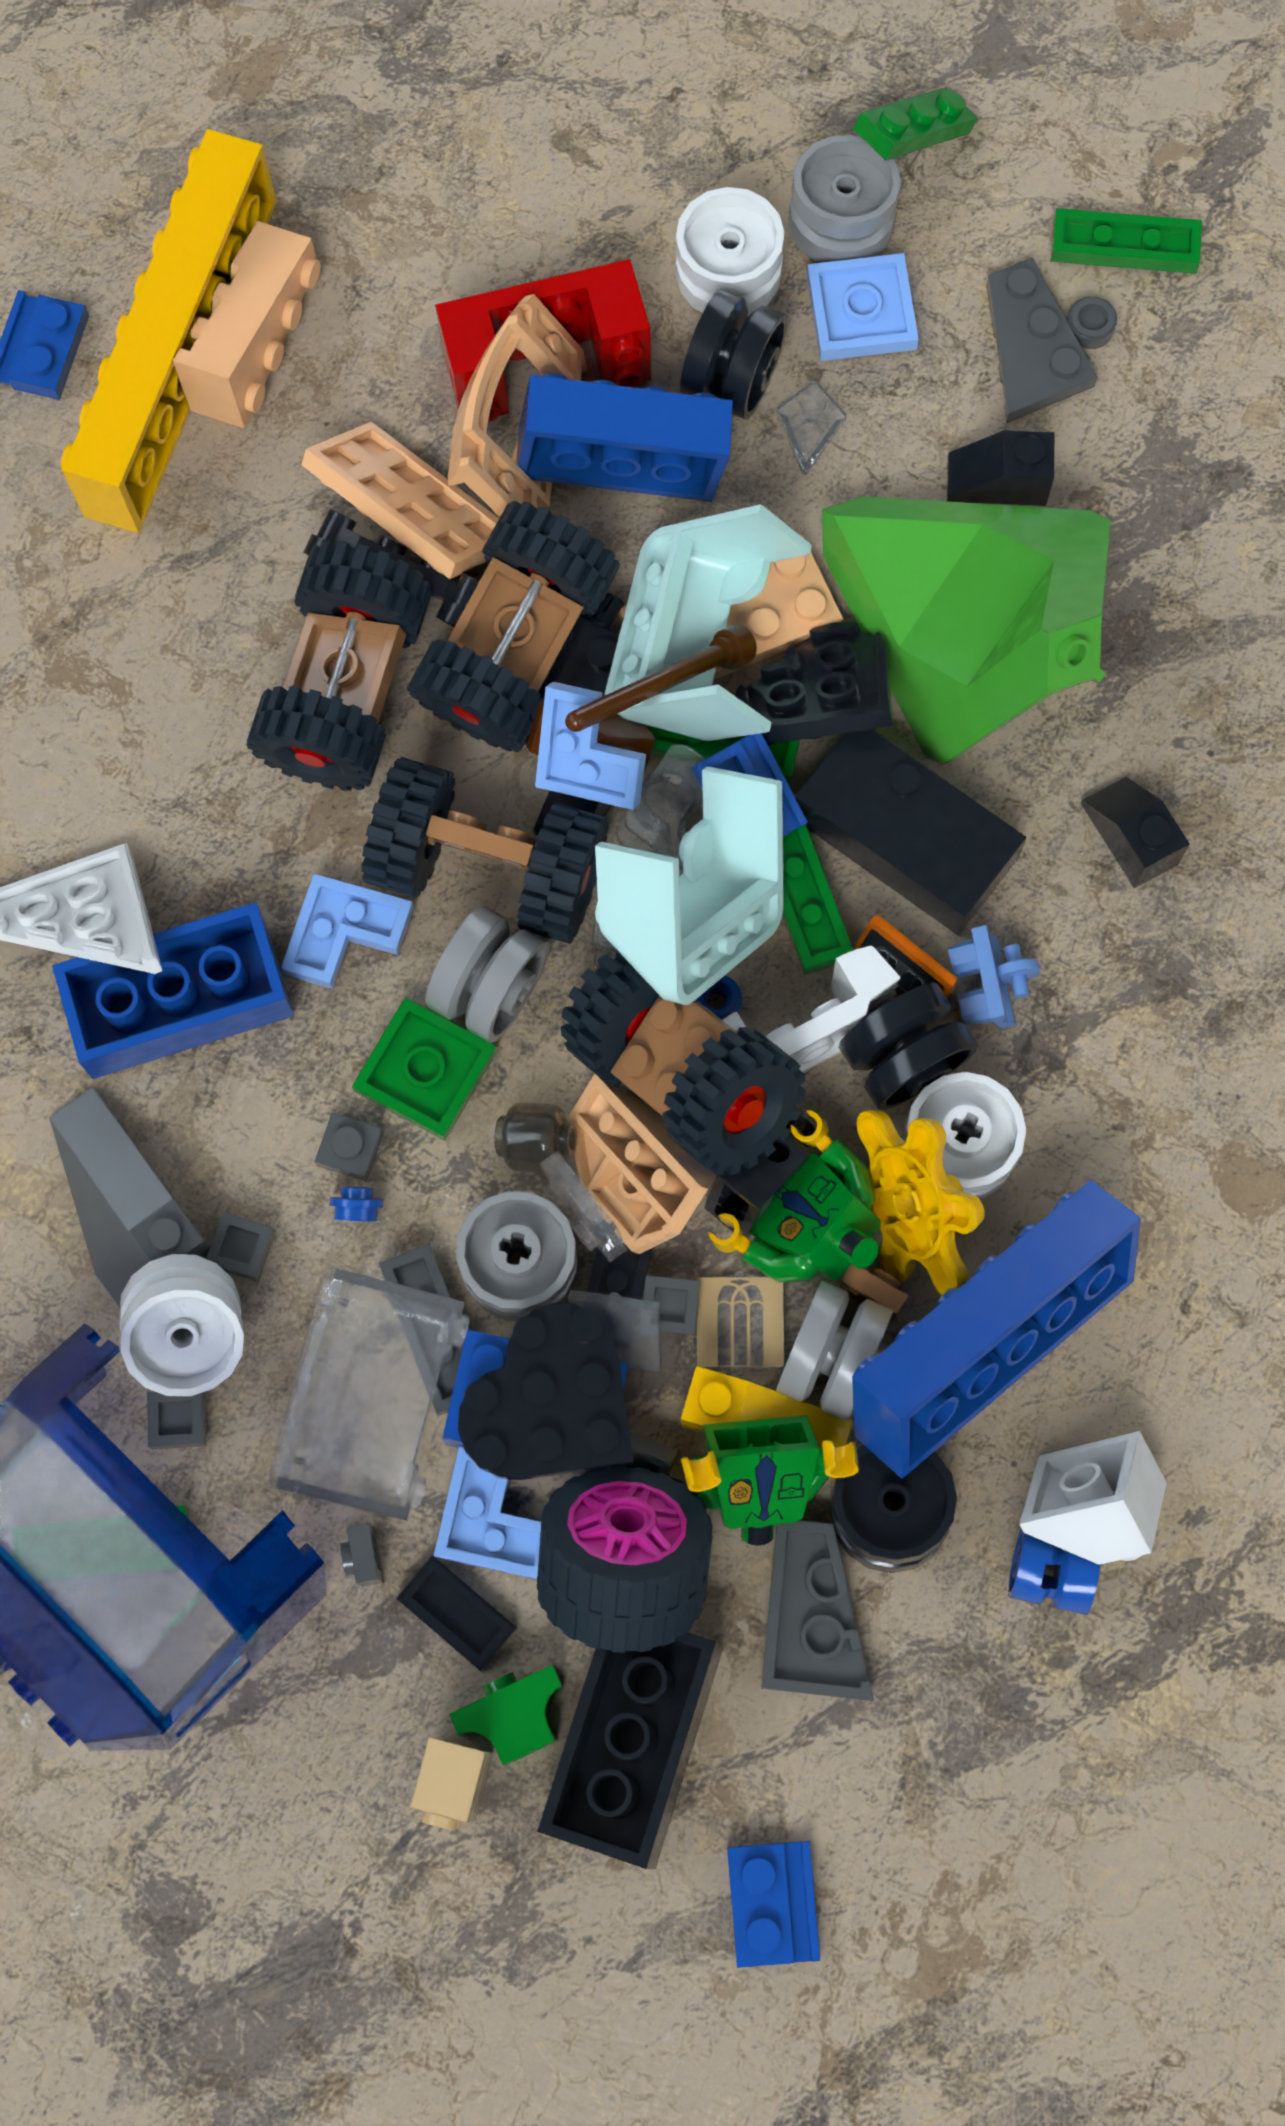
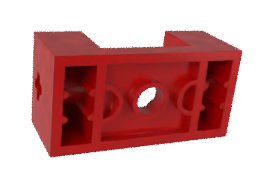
M631 259L435 304L443 356L457 409H459L469 380L490 342L517 304L525 296L534 294L578 344L590 340L601 380H608L618 386L631 388L640 385L643 381L651 380L650 325ZM515 348L509 360L519 361L527 357ZM504 370L493 397L488 422L495 420L500 415L509 414Z

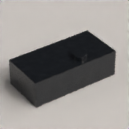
M874 730L845 733L795 796L808 822L806 824L808 830L958 936L1019 859L1027 838Z
M687 1632L685 1635L677 1637L674 1642L665 1646L654 1647L649 1651H625V1653H620L602 1648L595 1649L537 1832L644 1869H656L724 1647L716 1641Z

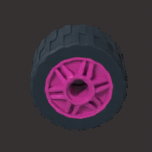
M613 1466L600 1470L594 1469L565 1481L561 1488H557L550 1495L548 1504L544 1505L541 1518L537 1590L538 1601L541 1608L546 1611L549 1621L554 1626H558L563 1631V1634L575 1641L579 1640L585 1643L586 1646L625 1653V1651H649L657 1646L668 1645L674 1642L680 1635H685L693 1627L694 1621L699 1619L706 1596L713 1537V1525L711 1517L707 1515L706 1506L683 1483L680 1484L670 1476L663 1473H655L646 1468Z

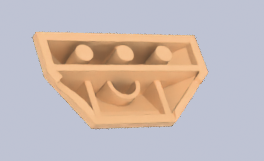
M594 1074L568 1116L570 1132L575 1133L574 1155L580 1191L632 1252L641 1254L681 1233L717 1174H714L710 1169L708 1171L668 1136L665 1129L669 1126L663 1122V1116L651 1106L621 1087L611 1086Z

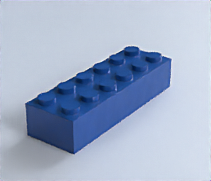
M1092 1180L1077 1192H1068L1063 1195L1048 1216L1037 1225L1031 1223L1024 1227L1008 1249L998 1257L992 1255L984 1260L976 1270L974 1277L959 1289L952 1288L944 1293L938 1300L934 1310L919 1322L912 1321L905 1325L896 1336L894 1343L878 1356L872 1354L859 1364L852 1376L855 1438L903 1479L1134 1282L1141 1218Z

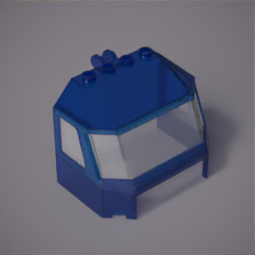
M84 1323L25 1376L0 1404V1675L12 1670L15 1675L8 1683L13 1690L31 1707L40 1699L49 1708L54 1716L47 1724L69 1747L79 1740L89 1751L171 1750L326 1596L325 1563L309 1544L306 1543L298 1549L287 1534L295 1525L283 1510L229 1560L75 1405L107 1376L104 1366L120 1352L119 1346L109 1339L101 1347H98L96 1343L101 1337L94 1329Z

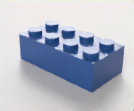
M553 373L542 376L530 375L519 422L516 464L532 480L712 502L730 457L733 400L718 399L709 393H696L693 395L671 393L655 386L642 389L624 387L608 380H596L593 382L569 380L562 375Z
M257 902L154 933L153 936L162 967V972L156 974L80 957L52 965L78 1062L92 1079L294 1017L269 929Z

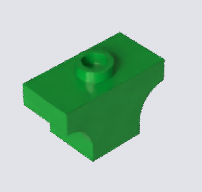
M550 1665L519 1681L516 1680L512 1672L484 1685L485 1697L450 1713L449 1716L458 1735L463 1736L477 1733L486 1737L495 1747L502 1765L506 1766L557 1741L549 1723L548 1708L553 1696L564 1686L554 1665Z

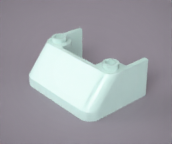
M761 504L664 526L655 530L646 539L640 550L605 695L708 648L714 635L726 628L731 605L747 602L759 595L764 589L771 562L809 555L812 545ZM716 667L618 713L619 716L626 720L704 741L770 732L772 723L720 685L712 686Z
M709 766L705 767L702 770L703 819L694 825L690 831L686 832L680 842L679 856L683 862V874L680 876L679 858L606 842H600L595 845L598 894L595 917L600 931L662 999L682 1005L691 1004L776 932L781 921L784 903L782 781Z

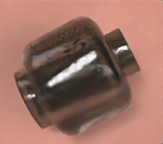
M515 1103L508 1109L506 1115H501L497 1120L494 1134L496 1154L498 1157L504 1158L505 1163L511 1170L518 1172L555 1173L563 1166L566 1156H572L575 1153L577 1145L576 1126L568 1123L564 1110L557 1105Z

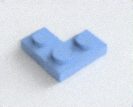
M557 682L550 683L545 688L535 787L634 810L641 800L646 754L597 743L599 723L580 732L570 731L565 724L567 714L601 698L603 693Z
M313 874L281 966L283 975L333 989L349 941L399 955L414 911L413 902Z
M463 1447L458 1448L434 1557L537 1580L541 1522L502 1513L509 1480L499 1479L479 1469L474 1461L467 1456Z

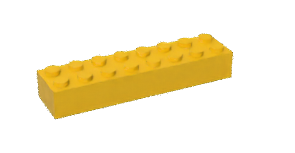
M207 129L200 146H195L190 153L188 175L182 188L178 187L173 193L168 222L165 229L158 230L152 246L153 257L146 272L142 271L138 275L134 288L135 299L129 313H124L118 322L116 344L110 357H104L100 364L96 391L92 400L88 399L83 404L79 418V431L74 442L68 443L62 454L61 470L85 518L138 534L141 531L190 413V408L173 364V359L180 348L190 351L195 342V338L191 337V329L199 317L209 320L212 315V295L220 282L230 285L232 281L231 263L256 222L260 221L268 224L277 203L262 144Z

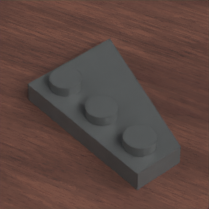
M1029 258L988 275L986 288L993 335L996 338L999 356L998 369L1000 383L1003 384L1006 423L1095 387L1098 376L1034 259Z
M799 1520L797 1523L776 1525L761 1689L874 1701L833 1524Z

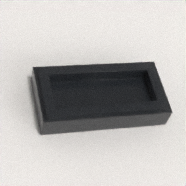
M433 1555L396 1598L481 1672L518 1629Z

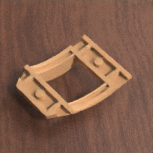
M534 294L525 296L517 304L490 342L469 380L453 428L447 487L465 483L499 517L506 505L512 501H518L521 505L523 502H528L536 509H539L540 506L544 508L550 507L552 482L532 480L516 464L518 442L512 458H510L486 434L493 397L503 370L513 351L517 348V350L522 352L539 370L541 375L553 373L562 375L569 380L581 381V372L587 371L584 351Z

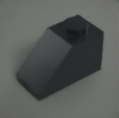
M1003 430L949 452L947 462V501L1046 506L1054 480L1055 432Z
M1124 777L1090 795L1081 802L1084 810L1134 888L1179 865L1190 845L1163 801L1128 777Z

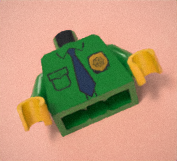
M806 1110V1112L816 1120V1131L810 1136H803L791 1124V1132L804 1145L817 1147L822 1154L818 1156L813 1152L811 1153L805 1165L752 1229H750L749 1233L755 1237L753 1241L744 1236L737 1219L727 1213L720 1214L718 1217L725 1225L734 1228L732 1236L727 1239H719L714 1234L708 1232L713 1245L719 1251L732 1253L738 1250L744 1254L742 1257L743 1261L780 1283L811 1281L816 1276L829 1281H835L840 1279L851 1264L858 1269L870 1266L878 1254V1244L872 1237L879 1230L881 1220L871 1210L875 1202V1194L870 1172L866 1165L839 1138L833 1141L828 1136V1124L820 1115L811 1110Z
M807 1415L704 1424L703 1436L707 1456L704 1458L696 1457L692 1460H689L688 1457L681 1458L688 1489L693 1491L702 1500L707 1509L720 1511L725 1527L729 1529L741 1528V1538L743 1541L756 1546L765 1545L772 1541L774 1525L797 1523L804 1516L807 1501L814 1499L830 1477H850L859 1471L856 1442H850L845 1446L837 1447L833 1441L825 1440L822 1442V1448L819 1449Z

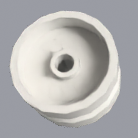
M724 187L703 193L690 202L680 216L676 233V278L681 294L694 309L703 313L714 293L722 289L743 297L747 302L749 316L761 305H769L779 290L785 231L779 213L766 198L748 189Z
M961 1072L944 1075L923 1088L910 1108L902 1139L906 1142L908 1127L915 1119H935L940 1122L946 1133V1145L942 1157L944 1171L946 1174H952L957 1177L964 1193H972L982 1200L1001 1188L1023 1152L1026 1126L1022 1108L1009 1089L989 1076ZM957 1134H963L968 1137L967 1144L957 1141L955 1139Z
M171 1254L149 1261L131 1276L121 1294L120 1348L128 1372L140 1384L165 1396H194L214 1389L232 1375L243 1354L244 1329L241 1318V1302L233 1279L217 1263L198 1255Z

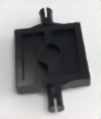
M606 593L605 598L593 617L579 615L538 691L541 694V698H545V688L552 682L602 692V697L605 696L619 638L610 627L622 607L625 606V603L617 596L613 597L611 593Z

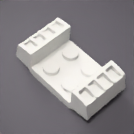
M872 945L843 954L836 958L830 987L836 999H832L816 1008L811 1013L813 1019L796 1028L791 1023L785 1024L769 1033L766 1038L796 1060L801 1066L799 1069L804 1073L841 1053L838 1048L839 1043L848 1031L875 1010L894 999L893 996L896 994L895 989L898 987L897 982L900 981V976ZM737 1011L723 1019L735 1031H738L739 1027H746Z

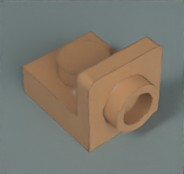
M851 1264L844 1272L839 1283V1287L848 1290L849 1297L859 1303L870 1299L894 1309L890 1318L892 1323L908 1298L907 1294L900 1291L902 1283L877 1268H874L872 1273L865 1269H858Z

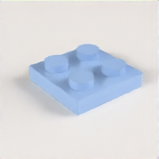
M904 253L807 264V282L820 361L917 350L919 338Z

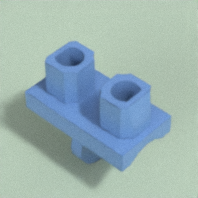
M987 925L971 928L972 939L965 940L948 948L954 975L962 978L980 973L983 985L981 989L958 994L962 1019L968 1025L994 1022L1000 1029L1017 1026L1008 984L1011 983L1015 999L1028 997L1030 994L1027 980L1040 974L1038 960L1022 959L1019 944H1012L1004 947L1007 963H1004L998 936L990 934Z

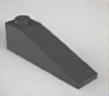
M93 1087L50 1117L94 1272L119 1308L121 1294L129 1279L149 1261L171 1254L198 1255L206 1259L210 1245Z

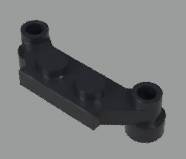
M329 509L317 536L311 534L303 551L304 554L309 555L312 547L315 545L321 547L322 542L328 541L335 546L338 541L348 542L354 548H357L358 544L369 546V551L377 554L380 550L389 553L390 559L394 561L401 559L409 564L408 570H418L424 575L422 580L429 581L431 585L430 591H432L431 595L443 601L436 618L455 627L479 580L462 573L458 582L448 579L445 575L434 570L424 559L418 564L404 557L407 548L387 537L380 535L375 543L353 532L357 522L337 511Z

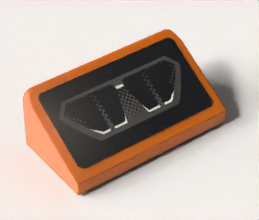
M874 915L853 950L872 945L900 976V981L897 982L898 987L895 989V997L918 986L933 982L940 986L949 1000L957 983L956 977L880 915Z

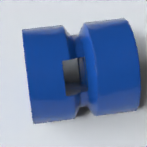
M1021 1528L1010 1570L1008 1597L1035 1604H1041L1046 1598H1051L1057 1609L1088 1615L1094 1600L1101 1564L1098 1565L1024 1533ZM1046 1564L1055 1565L1053 1576L1044 1574Z

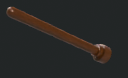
M733 624L714 635L708 648L571 711L566 716L565 724L570 731L580 732L712 668L719 666L731 670L737 669L755 658L757 652L755 638L751 631L742 624Z

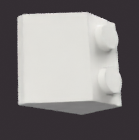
M1140 1431L1040 1455L1019 1525L1024 1533L1098 1565L1118 1560H1135L1142 1555L1152 1553L1167 1482Z

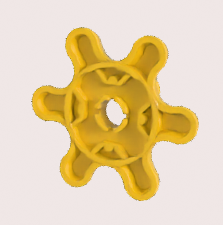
M876 1110L861 1112L857 1117V1132L866 1147L870 1159L869 1172L875 1194V1202L871 1210L881 1220L880 1230L883 1241L878 1259L881 1270L892 1275L902 1283L914 1272L916 1261H918L927 1269L933 1285L940 1294L943 1295L952 1288L959 1289L968 1281V1272L957 1251L955 1233L969 1234L973 1232L984 1220L985 1210L981 1200L976 1195L964 1193L957 1177L952 1174H946L944 1171L942 1157L946 1145V1133L943 1126L935 1119H915L908 1127V1136L905 1142L898 1135L892 1120L885 1112Z

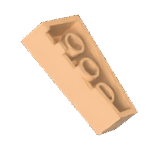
M260 221L256 222L231 263L232 281L230 285L220 282L212 295V315L209 320L202 317L197 319L191 329V337L195 338L190 351L180 348L173 359V364L192 412L244 429L252 412H259L265 397L266 380L271 371L275 372L279 368L284 354L283 342L289 329L295 330L298 326L307 289L312 290L315 287L320 275L321 264L316 258L312 238Z

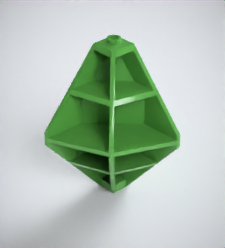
M867 496L822 509L823 557L861 632L872 635L879 632L882 635L889 661L890 688L925 755L941 765L949 763L1052 694L1089 681L1100 683L1106 674L1100 669L1102 614L1111 530L1110 519L1091 510Z

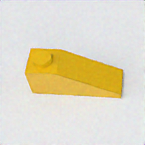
M696 1366L681 1416V1427L703 1434L704 1424L807 1415L820 1449L822 1448V1442L825 1440L833 1441L837 1447L845 1446L853 1420L849 1419L846 1422L823 1412L820 1407L804 1401L799 1402L750 1381Z

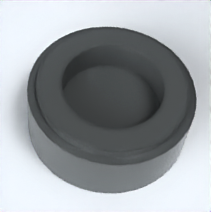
M1085 297L1072 305L1067 322L1082 348L1097 349L1103 347L1112 339L1117 325V314L1114 307L1108 301L1099 297Z

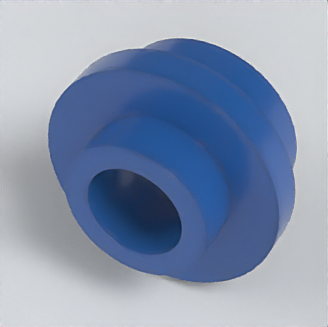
M725 975L696 1000L723 1020L736 1011L739 1014L742 1006V993L738 984ZM712 994H719L725 998L726 1003L719 1009H713L707 1005L706 999Z
M341 1187V1196L330 1197L329 1205L335 1206L334 1219L377 1221L378 1208H383L384 1199L373 1198V1188Z

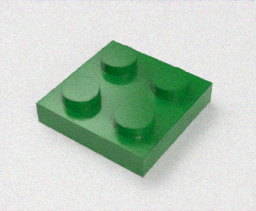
M405 997L357 1076L352 1089L355 1093L446 1141L498 1052L497 1047Z

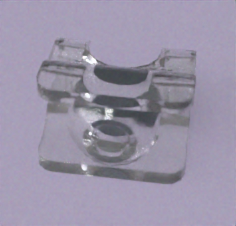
M682 744L673 745L669 748L655 771L650 772L643 782L640 804L634 810H628L624 820L618 827L616 836L621 846L679 858V876L683 874V862L679 856V847L686 833V818L694 813L703 812V791L690 767L705 758Z

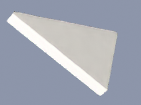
M127 843L0 887V940L153 974L162 972L137 869Z

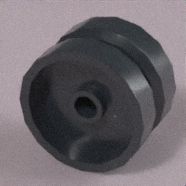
M722 289L718 290L706 305L691 339L683 364L680 392L686 395L709 393L717 396L720 392V399L733 400L732 415L748 420L759 406L776 368L787 330V316L763 305L748 316L747 302L743 297Z
M932 982L918 986L884 1004L848 1031L839 1043L838 1048L853 1070L867 1071L873 1069L866 1079L864 1088L878 1110H886L898 1106L916 1097L924 1087L944 1075L953 1073L977 1051L978 1044L963 1023L949 1022L943 1024L949 1016L952 1005L936 983Z
M863 1445L857 1449L858 1473L850 1477L836 1478L830 1515L836 1538L850 1557L868 1569L888 1573L916 1569L935 1556L946 1539L954 1521L957 1494L952 1474L939 1455L933 1452L901 1479ZM891 1497L893 1504L901 1501L904 1506L898 1511H891L885 1507L883 1503L884 1498Z

